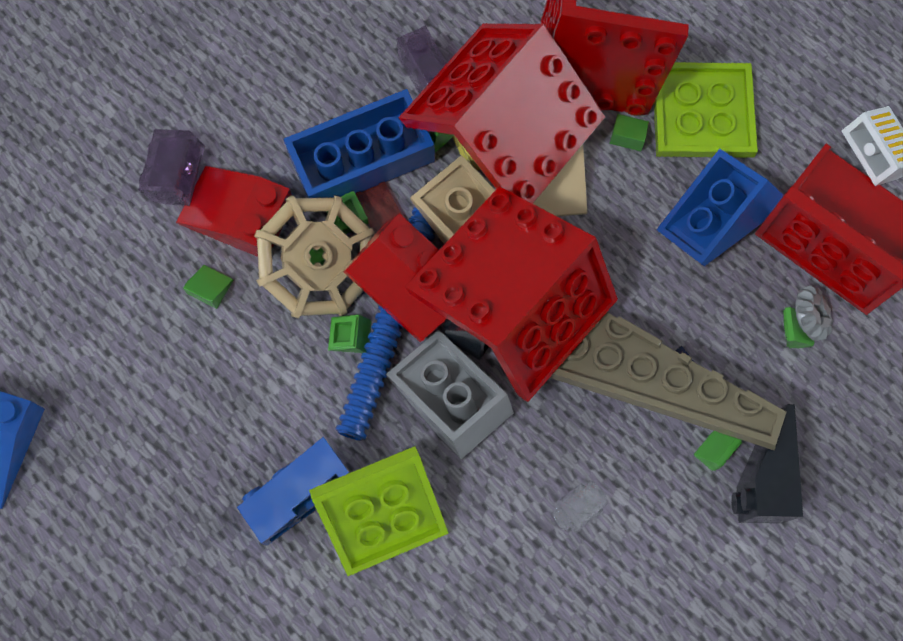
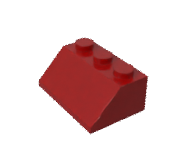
M398 213L380 228L343 272L419 342L423 341L447 319L410 295L405 287L439 250Z

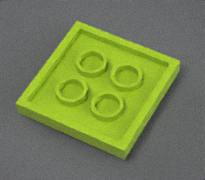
M675 62L654 102L656 157H713L720 148L732 157L754 158L758 153L752 64Z
M415 446L309 490L312 501L347 576L449 534Z

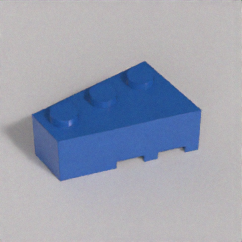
M323 436L292 463L277 471L264 486H258L245 494L242 498L244 502L237 509L260 543L268 546L317 510L312 501L310 489L349 474V472Z

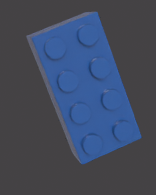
M408 89L283 139L307 198H333L334 195L341 197L352 191L357 194L435 162L434 143L428 131L407 128L398 118L413 102Z

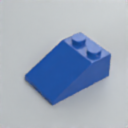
M719 148L656 230L701 265L706 266L762 224L784 195L769 180Z
M1 391L0 509H3L45 408L32 401Z

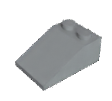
M439 330L386 374L437 436L460 459L464 458L514 414L508 394Z

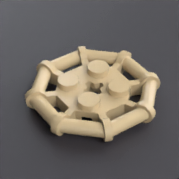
M292 195L286 198V203L261 230H256L254 237L257 238L259 279L256 281L259 287L263 286L292 312V317L299 318L306 315L327 314L343 316L347 314V309L363 292L355 282L342 295H340L337 289L339 284L347 277L343 271L353 261L351 260L352 244L359 242L361 251L373 238V234H375L373 227L369 228L342 202V198L334 195L333 198H295ZM328 211L326 220L321 222L306 221L303 212ZM293 216L298 226L286 239L275 236ZM338 216L356 235L352 237L345 235L334 224L336 217ZM271 244L280 246L282 251V269L273 272ZM311 248L313 250L320 248L324 250L322 255L325 260L324 264L321 265L318 262L312 264L310 262L311 255L309 251ZM285 275L301 289L298 298L293 296L276 279ZM310 291H328L332 298V301L306 302Z

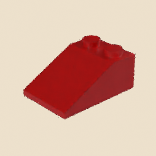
M205 166L176 223L258 257L257 238L254 237L256 230L263 228L286 203V198L292 196L289 188L260 176ZM282 228L275 234V236H279Z

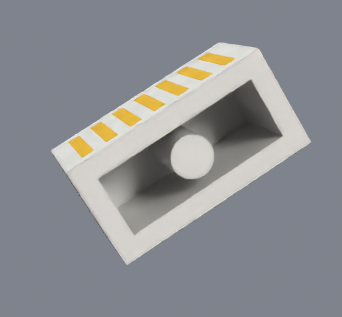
M889 106L862 113L842 130L843 135L875 186L903 177V127Z

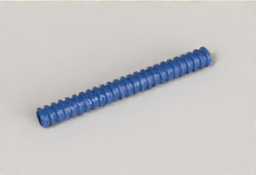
M414 207L412 210L414 216L409 218V222L424 237L433 242L435 239L434 230L419 210ZM380 305L378 306L380 313L375 315L377 323H373L371 326L374 331L368 335L370 343H366L364 346L367 351L361 355L363 362L357 366L360 371L354 375L356 382L350 386L352 394L347 395L346 398L349 402L343 406L345 414L340 415L341 425L336 426V431L340 435L358 441L365 440L367 437L364 432L365 429L370 428L368 420L373 419L374 416L371 411L377 408L375 400L381 396L379 389L384 387L382 379L387 378L386 368L391 367L389 359L394 358L395 352L392 350L397 348L398 342L396 339L401 338L402 335L399 330L404 328Z

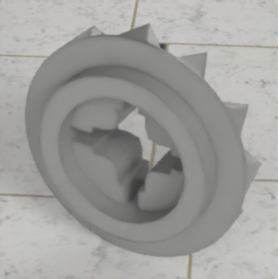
M811 285L799 290L795 303V312L802 330L812 340L819 341L826 339L827 335H830L832 332L831 324L833 319L830 314L832 309L829 308L827 304L828 299L822 295V291Z

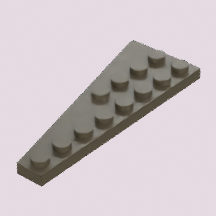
M608 312L550 377L771 450H775L786 416V411L749 390H742L723 379L724 376L714 370L712 372L693 362L692 357L683 352L679 354L662 344V340L622 317L618 316L617 318Z

